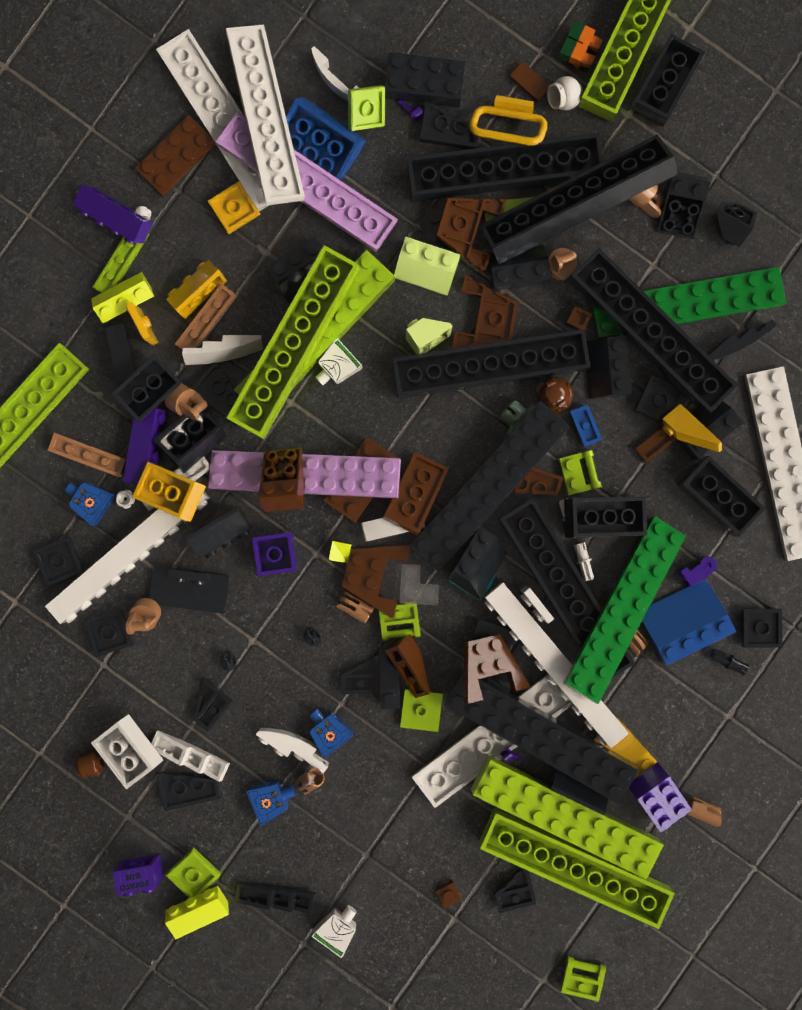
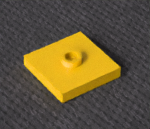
M240 181L208 200V203L228 234L261 215Z
M133 302L126 304V308L143 340L151 345L159 343L151 329L152 324L148 317L144 316L142 310Z

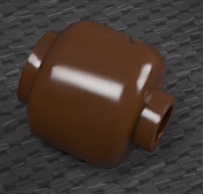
M96 751L79 755L74 764L75 773L79 774L83 779L98 776L105 768V761Z

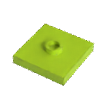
M385 86L348 89V130L355 131L385 126Z
M405 688L400 727L438 732L443 693L430 691L428 695L415 698L410 689Z
M193 847L167 871L165 876L190 898L204 892L220 877L221 873Z

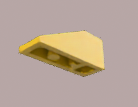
M681 404L663 418V429L669 436L673 435L677 440L716 452L722 450V442Z

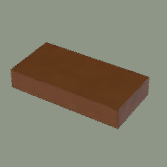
M523 61L509 77L537 103L547 93L549 84Z
M664 425L633 448L644 463L650 461L676 441L673 435L669 436L664 431Z

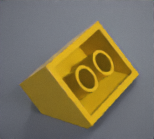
M209 260L206 263L202 262L192 276L188 275L184 278L183 284L178 289L174 288L168 294L169 297L166 300L185 320L213 295L220 284L227 282L223 274Z

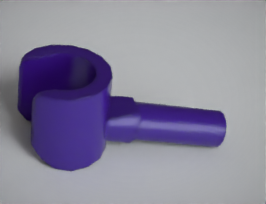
M399 100L398 104L409 112L414 121L423 116L419 106L412 109L405 102Z
M508 747L499 753L506 762L512 758L517 760L522 758L520 755L513 753Z

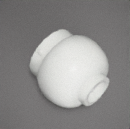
M570 76L560 77L550 84L547 89V99L553 109L566 111L575 108L583 94L581 84Z

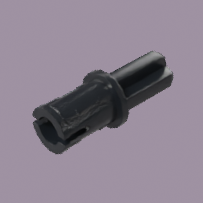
M717 649L712 650L710 654L712 660L724 665L726 669L730 668L741 675H745L749 669V664L734 658L732 654L728 655Z

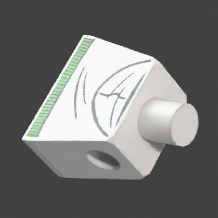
M337 338L319 360L318 364L323 370L315 378L322 385L330 379L339 384L360 371L363 367Z
M347 905L343 912L334 908L314 927L312 937L342 958L356 930V922L352 920L357 913L356 910Z

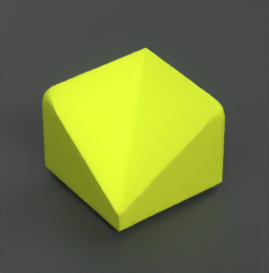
M332 541L329 560L348 563L352 544Z

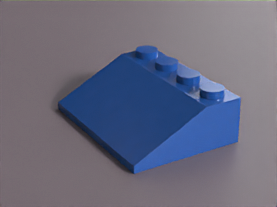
M304 97L295 98L286 116L293 149L341 181L358 157L366 139L354 131L348 130L347 126Z
M706 578L693 587H685L652 603L641 622L661 663L666 666L736 632L727 612Z

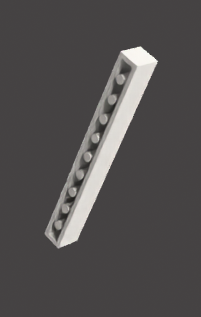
M205 491L196 510L200 511L208 505L207 501L210 497ZM158 509L45 607L60 624L72 622L77 617L76 613L78 611L87 609L92 604L90 601L93 598L101 597L106 592L105 588L110 584L112 586L121 579L119 577L121 574L130 572L135 567V562L139 559L141 561L149 556V550L153 547H159L164 543V537L168 534L170 536L179 530L178 525L188 521Z
M503 582L499 583L484 596L486 598L484 602L491 611L496 610L499 614L496 618L503 626L507 624L511 628L509 632L516 641L521 640L524 644L521 648L528 656L532 654L536 658L534 662L541 671L543 669L546 670L549 674L546 678L553 686L557 684L561 688V691H559L561 696L566 701L568 699L571 700L574 704L571 708L578 716L582 714L586 718L584 723L591 731L593 729L596 730L599 734L596 738L603 746L607 744L612 748L629 734L601 700L599 704H595L563 684L572 667L571 663Z

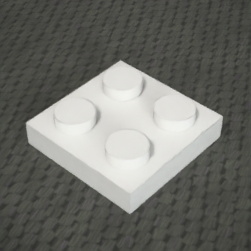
M524 586L520 590L522 593L520 597L529 607L532 605L534 608L532 613L536 618L546 623L554 620L529 587Z

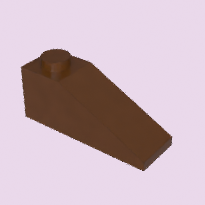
M411 634L397 638L385 650L415 698L428 695L430 689L419 647Z

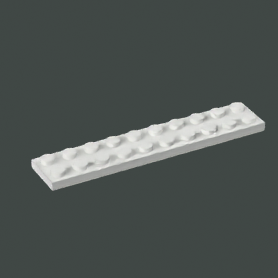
M264 25L226 28V36L265 204L267 206L304 201L305 195Z
M188 29L156 50L216 143V140L237 111L240 114L242 112ZM218 147L257 209L261 211L266 208L259 174Z
M783 366L746 374L744 377L785 561L802 558V446Z
M546 674L517 697L556 718L572 706L573 703L570 699L566 701L559 693L561 688L557 684L553 686L546 678L549 674ZM478 725L414 773L412 778L434 808H436L477 777L488 754L500 760L503 757L499 753L506 747L512 751L517 746L485 727Z

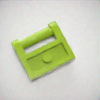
M592 450L558 459L568 496L602 487L595 470ZM585 458L591 484L586 485L579 459Z
M417 602L398 604L393 619L379 611L383 641H388L389 638L403 637L408 634L421 637ZM406 623H413L414 628L387 631V626Z
M567 956L560 988L561 993L599 1002L606 965H595L574 960V957ZM577 968L597 973V977L593 978L572 973V970Z

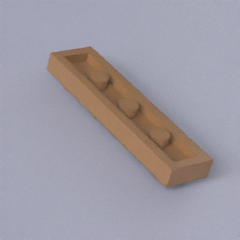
M220 284L175 345L182 350L183 348H198L237 298V295L223 284Z
M57 433L53 434L47 450L117 477L122 476L127 460Z

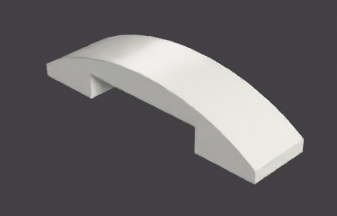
M313 47L312 55L320 76L338 96L348 101L349 88L328 70V59L316 47Z

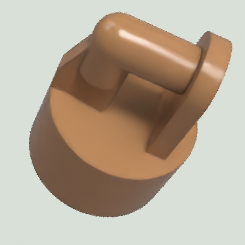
M658 185L629 199L636 207H641L649 216L653 218L660 217L662 213L660 209L663 205L664 197L658 190Z
M559 248L551 253L549 263L552 278L565 280L573 274L577 267L578 258L574 251L567 248Z
M182 383L165 398V405L168 409L180 416L184 414L194 421L199 418L198 414L207 407V402L203 400L199 393Z
M142 598L135 602L128 614L126 622L127 634H134L135 631H149L156 626L161 616V608L157 602L149 598Z

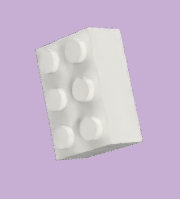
M129 714L91 742L125 789H128L163 761L162 757Z

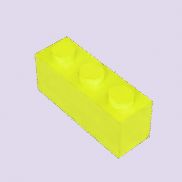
M140 272L91 298L94 311L102 323H105L126 312V304L133 302L135 305H139L154 297V294L145 276Z
M219 886L207 889L203 893L190 897L186 901L165 910V924L174 938L178 939L229 915L228 901Z

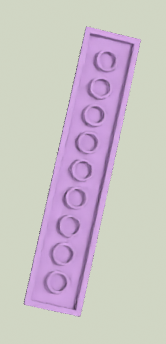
M237 111L216 140V145L258 173L246 118ZM294 150L305 195L304 201L300 202L377 252L396 225L398 219Z
M212 450L208 488L259 492L264 453ZM303 454L305 494L398 498L401 459Z

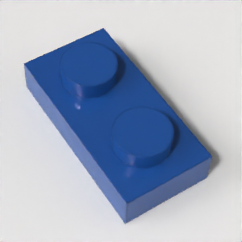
M588 405L569 412L583 447L602 440Z

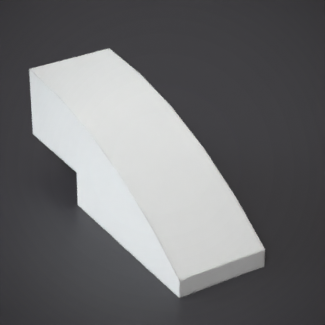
M383 518L361 523L365 542L409 532Z

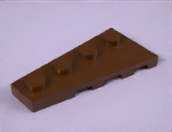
M533 467L512 492L558 496L564 477Z

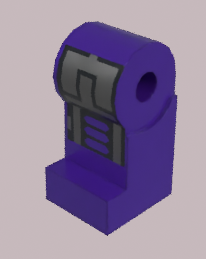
M700 557L696 564L689 569L681 567L676 572L687 587H693L716 570L717 562L712 557Z

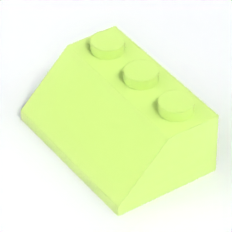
M405 237L394 274L395 279L448 296L460 260V254Z
M425 318L418 321L415 319L407 325L406 340L416 354L427 353L450 337L453 326L451 323Z

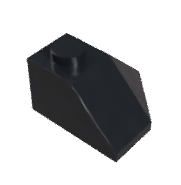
M721 202L717 216L723 239L730 245L741 247L753 230L757 213L742 204L735 203L734 206H729L728 203Z

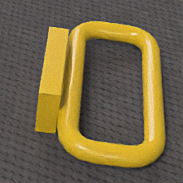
M496 95L494 107L480 106L474 110L469 128L474 135L479 137L534 146L543 141L547 131V121L544 117L533 114V101ZM491 114L536 122L540 127L537 136L532 138L481 129L477 127L480 115Z

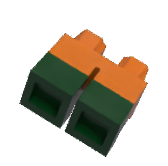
M575 20L557 61L562 63L566 61L573 64L577 69L580 65L590 68L595 56L586 51L589 48L598 52L603 40L594 35L596 30Z

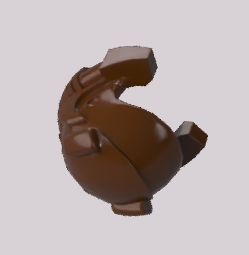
M549 377L547 380L541 381L534 388V391L539 394V400L556 415L568 409L573 399V389L570 383L560 377Z

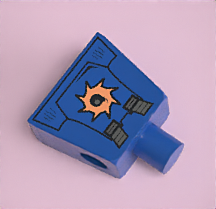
M83 482L80 487L70 483L65 490V493L73 497L69 506L91 526H97L116 496L114 493Z
M316 709L309 715L315 723L309 730L324 759L354 736L353 730L333 712L324 717L321 711Z
M279 780L250 786L246 791L260 826L286 811L289 806L287 799L296 796L293 785L282 788Z

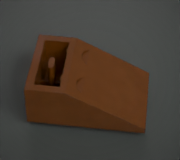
M302 447L264 451L258 497L264 511L303 509L305 488Z

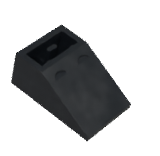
M680 172L669 178L664 191V202L661 207L662 213L659 217L657 232L694 239L711 181L706 177Z

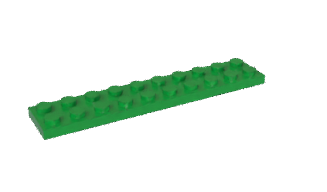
M780 267L644 291L677 325L787 304ZM591 304L598 339L623 335Z
M656 516L651 517L647 525V535L641 536L565 678L564 685L595 704H599L686 538L684 534Z

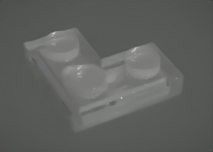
M402 564L400 603L438 605L439 585L420 584L421 565Z

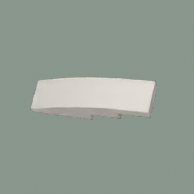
M223 335L222 342L203 341L202 348H183L182 355L185 365L223 362L263 350L262 336Z
M156 731L151 743L156 751L165 758L180 766L185 765L199 774L204 773L218 782L223 780L230 764L203 749L161 731Z

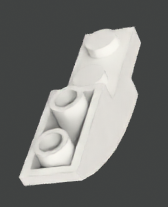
M260 728L256 734L260 742L265 745L270 744L280 756L285 755L288 757L291 751H293L294 756L300 761H307L310 764V768H318L322 773L328 768L329 762L315 753L317 745L298 734L275 728Z

